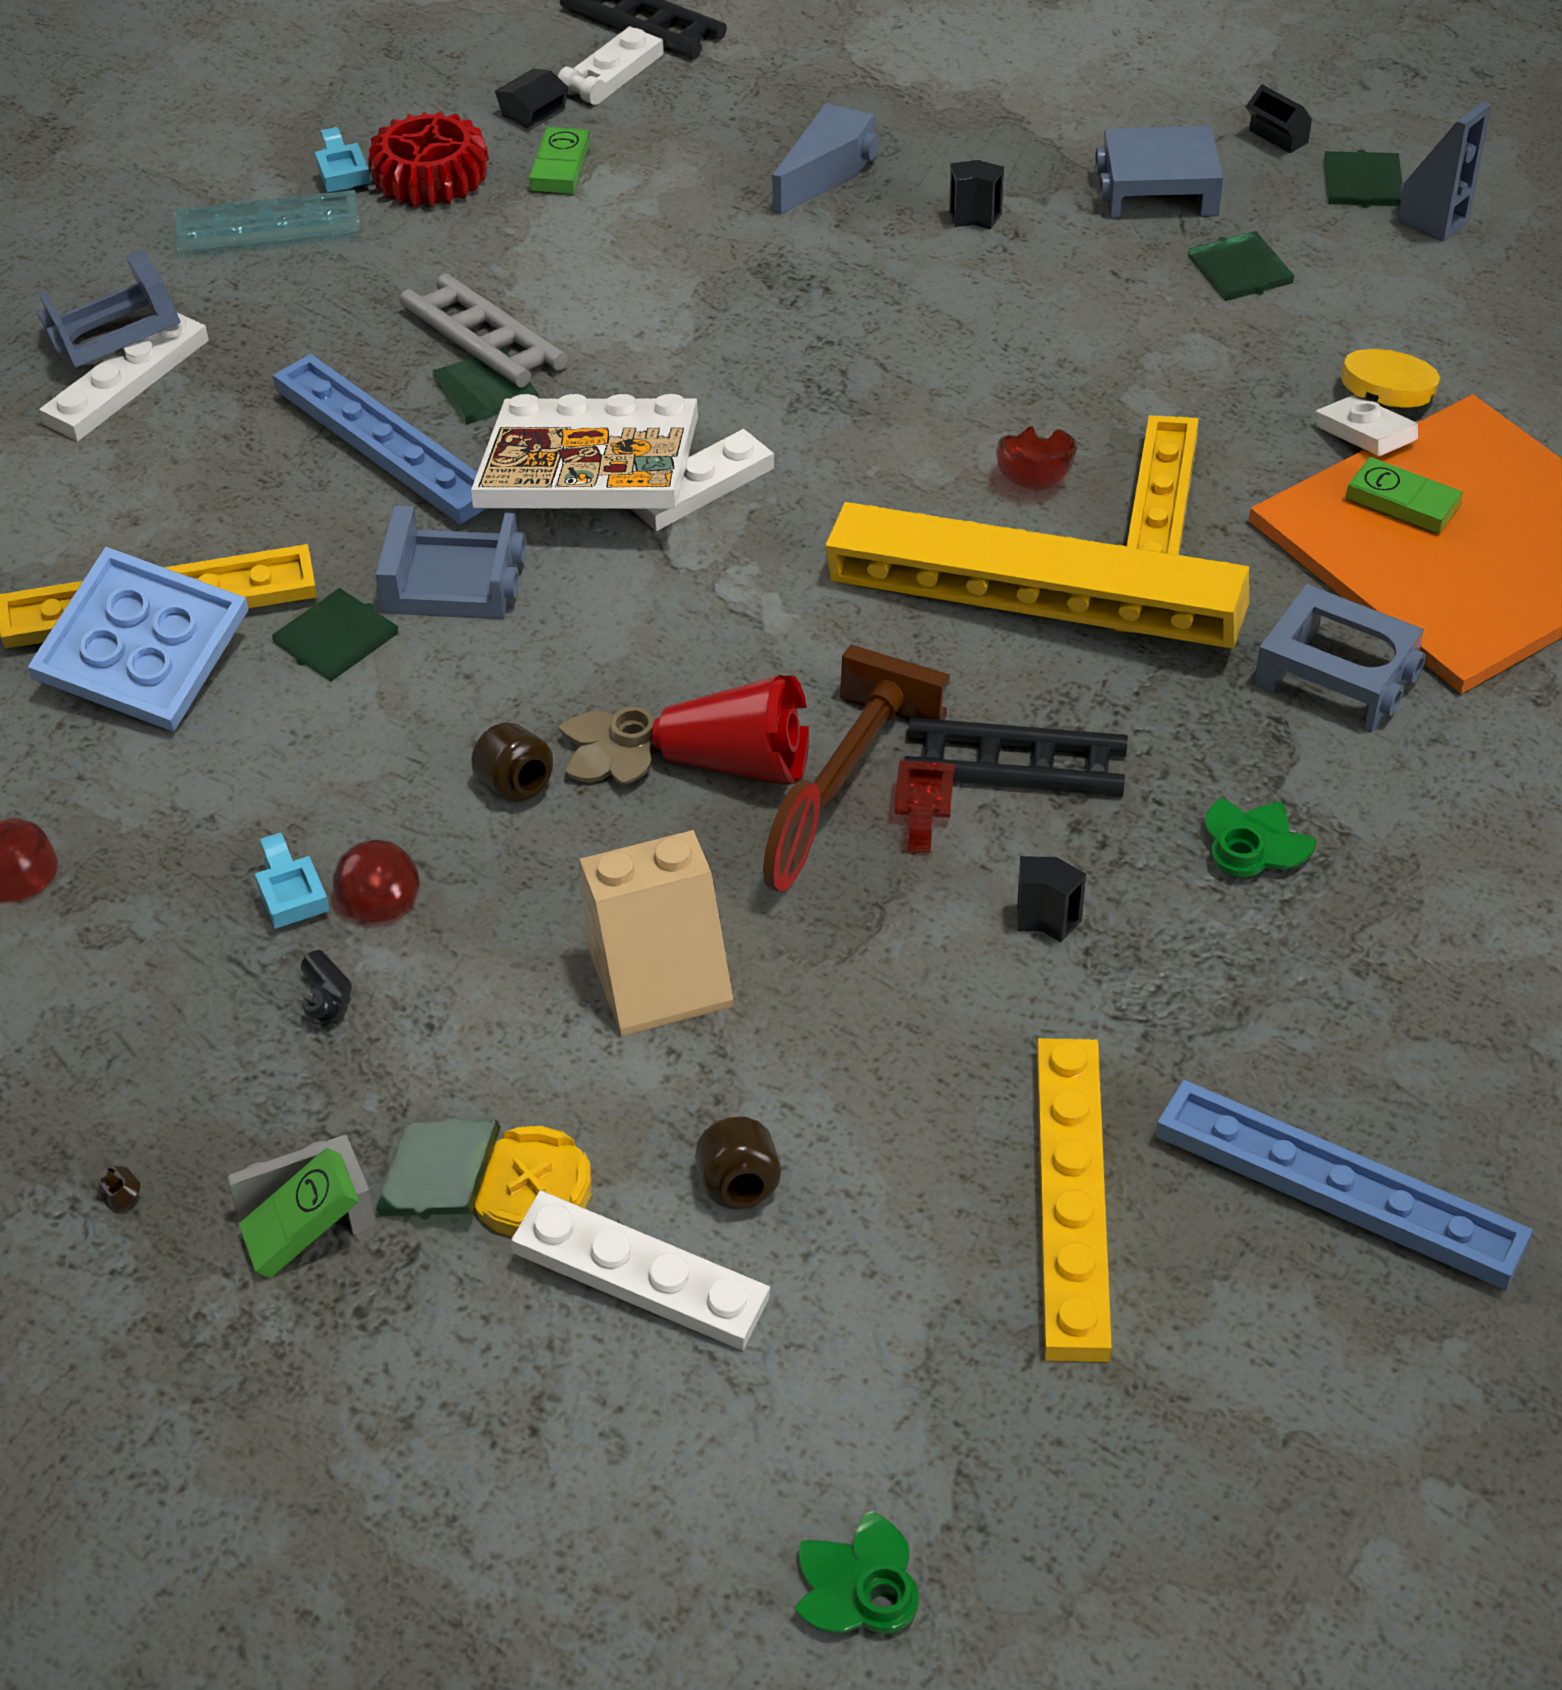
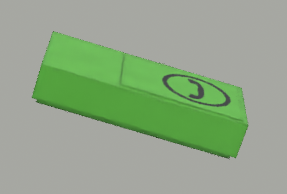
M546 127L529 177L530 191L574 194L590 146L589 130Z
M1372 457L1368 458L1350 481L1346 493V499L1440 534L1460 507L1463 491Z
M325 1148L239 1223L256 1273L269 1278L273 1277L359 1203L340 1153Z

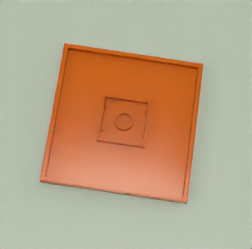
M1474 394L1417 422L1418 439L1381 456H1377L1364 449L1251 507L1249 522L1342 598L1424 629L1420 651L1426 654L1424 665L1460 694L1467 692L1562 638V459ZM1369 457L1463 491L1460 507L1440 534L1346 499L1348 484Z

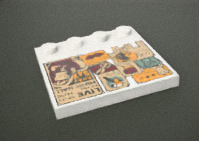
M522 394L511 399H505L471 489L473 508L676 509L698 419L697 399H684L676 394L661 395L656 399H635L628 394L613 395L608 399H587L579 394L565 395L559 399H538L534 395Z

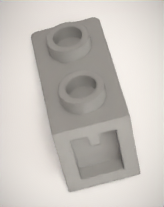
M347 1134L328 1141L312 1143L302 1150L267 1162L254 1163L244 1170L232 1173L227 1177L237 1216L240 1220H244L325 1148H328L342 1155L359 1203L345 1214L353 1235L377 1227L370 1190Z

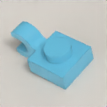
M338 127L320 130L325 148L315 152V159L327 193L337 190H349L356 186L369 184V169L358 143L344 145Z
M281 832L259 839L265 854L263 860L267 870L255 873V877L274 928L276 929L330 911L326 893L310 856L293 861Z

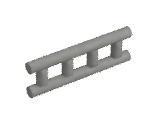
M447 273L440 275L437 280L436 286L439 290L425 296H420L413 290L406 289L400 295L399 302L403 307L520 388L525 387L530 382V369L546 363L559 371L568 363V355ZM456 302L467 309L451 317L440 310ZM484 322H487L496 329L481 337L469 330ZM514 342L526 349L512 357H508L499 350Z

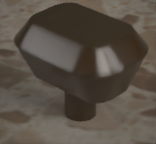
M109 1166L99 1170L97 1177L100 1194L112 1209L125 1208L138 1197L140 1182L129 1168Z

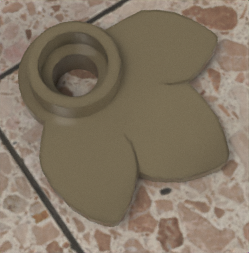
M626 707L620 709L614 715L597 710L575 716L560 724L559 731L562 735L579 746L566 767L567 777L580 782L592 783L612 775L621 785H627L640 779L649 770L652 764L650 752L655 749L652 736L655 719L652 714L641 707Z

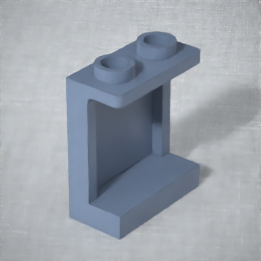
M1212 126L1105 129L1103 147H1096L1095 170L1096 175H1100V200L1108 201L1110 217H1120L1121 200L1124 196L1181 194L1197 195L1201 216H1219L1223 175Z
M394 506L375 574L381 613L504 619L508 599L516 598L518 593L519 575L516 563H524L526 556V535L523 532L517 531L516 514L504 513L500 533L418 530L414 506Z

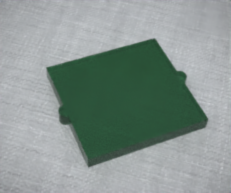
M1358 150V152L1325 151L1324 163L1328 204L1361 205L1364 208H1369L1370 205H1401L1398 195L1403 182L1399 153L1366 152L1365 150Z
M1257 231L1231 238L1220 237L1216 242L1189 248L1188 257L1224 301L1251 294L1263 295L1266 290L1294 283V274Z
M505 348L499 349L505 355L511 357ZM467 356L464 358V361L432 371L433 379L466 425L498 415L505 399H511L522 394L534 395L539 399L538 392L530 382L525 387L520 388L476 357Z
M338 588L273 633L272 639L275 644L296 657L298 665L306 664L329 681H333L399 634L396 624L374 611L373 604H364L346 591Z
M451 1116L446 1121L407 1123L376 1206L379 1215H418L421 1220H427L431 1215L472 1214L501 1128L497 1119L458 1121L457 1117Z

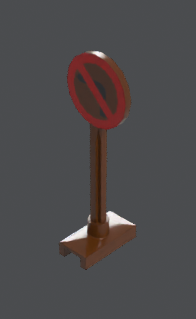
M850 644L842 656L840 698L864 705L865 709L814 783L807 780L797 781L788 791L780 805L770 830L764 856V883L769 889L781 892L787 890L795 881L813 843L822 808L836 795L885 721L892 719L894 715L909 720L910 717L940 720L946 718L947 708L942 706L943 692L950 682V674Z

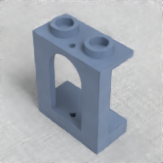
M143 249L125 256L137 282L136 284L58 315L45 290L38 293L45 309L37 312L48 337L51 339L58 356L67 352L75 368L181 323L163 279ZM147 305L153 312V315L81 345L72 344L78 336L86 331Z
M1306 584L1260 645L1254 685L1274 693L1287 673L1369 704L1364 730L1372 732L1384 714L1389 716L1394 714L1401 701L1405 683L1407 681L1415 683L1426 659V654L1420 651L1424 629ZM1321 616L1387 642L1393 648L1395 658L1388 664L1380 667H1365L1308 644L1319 631Z

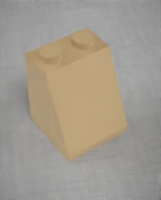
M694 830L579 859L589 953L621 1037L734 1007L712 873Z

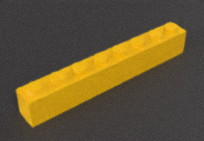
M845 502L825 545L831 581L1231 649L1235 648L1249 606V566L1094 542L1073 537L1050 535L1023 529L1000 527L973 521L931 516L923 513L881 508L873 505Z

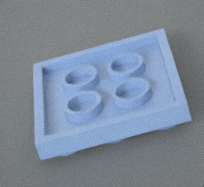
M105 547L28 665L30 676L36 681L175 732L248 612L246 597Z

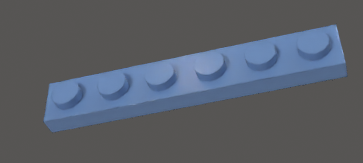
M309 354L273 374L274 386L277 392L458 524H463L487 509L473 508L471 489L477 475L474 469L314 355Z
M1184 1079L1157 1122L1156 1137L1504 1290H1507L1533 1233L1532 1228Z

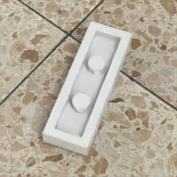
M742 429L688 457L676 509L631 510L655 531H658L774 469V453L745 429Z

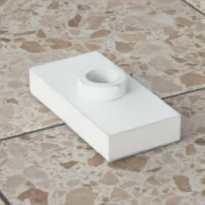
M1356 395L1349 396L1315 411L1317 427L1377 456L1384 455L1418 439V423L1385 409L1376 402L1365 400Z

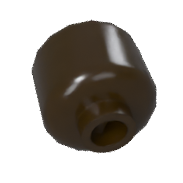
M503 722L490 727L478 739L471 757L472 771L481 784L503 799L512 802H523L533 798L542 791L549 781L553 769V754L544 740L517 723Z
M728 1117L715 1122L704 1130L697 1141L695 1160L707 1196L717 1205L729 1209H746L762 1203L773 1194L779 1185L781 1176L780 1161L769 1130L759 1121L748 1117Z

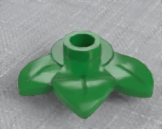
M1219 798L1206 813L1205 828L1214 840L1211 852L1213 863L1219 870L1231 876L1250 877L1260 873L1264 868L1290 869L1297 867L1309 859L1316 847L1317 840L1315 838L1299 833H1289V821L1283 802L1278 801L1263 805L1243 813L1230 801Z
M868 1511L857 1527L853 1545L820 1540L801 1541L799 1544L801 1572L812 1590L800 1599L796 1605L795 1612L815 1629L828 1633L840 1634L861 1626L877 1633H892L906 1627L914 1619L918 1611L919 1592L915 1581L906 1573L910 1551L909 1545L902 1533L883 1516L873 1511ZM885 1595L893 1598L896 1604L889 1607H880L874 1605L872 1601L878 1596Z

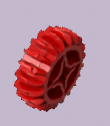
M423 111L422 115L418 116L406 114V119H392L390 126L380 127L378 135L371 138V146L368 148V165L372 179L375 181L376 189L383 190L386 198L395 197L398 204L411 201L414 207L419 206L421 203H430L433 207L436 202L442 201L451 204L452 198H466L467 191L477 190L479 182L486 179L487 161H489L488 148L485 146L481 129L473 127L471 120H460L458 114L444 116L442 111L436 114H426Z

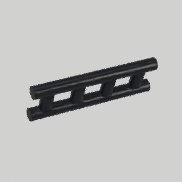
M560 0L562 7L624 31L629 26L641 29L647 34L663 39V47L692 58H697L701 53L702 45L698 40L706 34L722 39L727 30L724 22L666 0H619L621 2L613 8L600 4L599 2L602 0ZM639 9L654 14L646 21L631 16ZM673 21L687 27L679 34L665 29Z
M910 717L909 739L924 740L922 757L905 756L903 778L1123 796L1125 774L1108 773L1110 755L1126 756L1128 735ZM946 742L979 744L977 762L944 759ZM1000 746L1033 749L1032 765L998 764ZM1055 751L1088 753L1086 771L1053 768Z

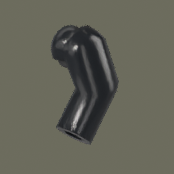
M314 950L304 957L300 965L302 972L316 986L310 989L313 994L311 1000L303 998L302 1007L305 1014L313 1022L328 1025L343 1015L352 990V983L322 950Z

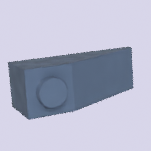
M1481 102L1459 119L1414 172L1404 180L1398 195L1401 201L1398 221L1443 242L1469 222L1490 115V103Z
M825 103L772 174L773 212L783 214L858 176L868 160H873L878 151L879 135L875 133V114Z

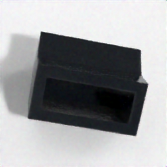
M533 68L495 90L502 116L515 118L527 129L564 107L569 87L551 70Z
M1261 84L1245 106L1251 114L1249 131L1289 153L1309 143L1312 118L1302 105Z
M981 160L950 163L949 212L955 227L977 225L992 229L1002 215L1004 166Z
M1020 856L1017 896L1018 931H1042L1057 941L1062 942L1082 922L1086 873L1058 857Z

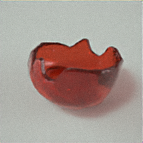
M1029 426L1017 436L1005 435L998 440L995 452L999 469L1007 479L1024 488L1044 490L1053 487L1066 478L1077 452L1076 440L1064 430L1057 429L1049 438L1044 439L1037 436L1033 426Z
M7 817L0 820V902L22 900L41 891L55 877L58 858L46 833L37 824L19 818Z
M378 839L356 843L341 855L332 879L333 896L338 900L344 913L348 917L354 916L372 923L396 919L412 905L420 887L419 873L410 855L391 841Z

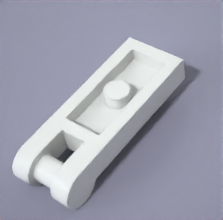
M629 26L576 67H564L558 74V78L569 87L568 95L580 94L583 101L597 105L664 54L663 39Z

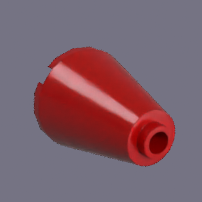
M778 675L667 706L663 709L661 717L656 718L653 723L652 736L654 746L657 750L662 751L667 761L780 785L796 784L794 779H801L804 775L809 749V726H799L797 709L807 708L801 683L794 675Z

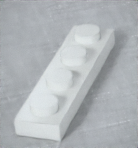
M177 313L181 323L118 349L39 409L42 424L78 442L208 342L206 326Z
M541 1190L511 1240L512 1253L741 1351L744 1350L770 1297V1286Z

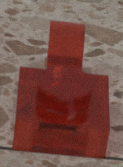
M899 761L895 794V814L910 815L908 851L930 853L933 818H950L955 764Z

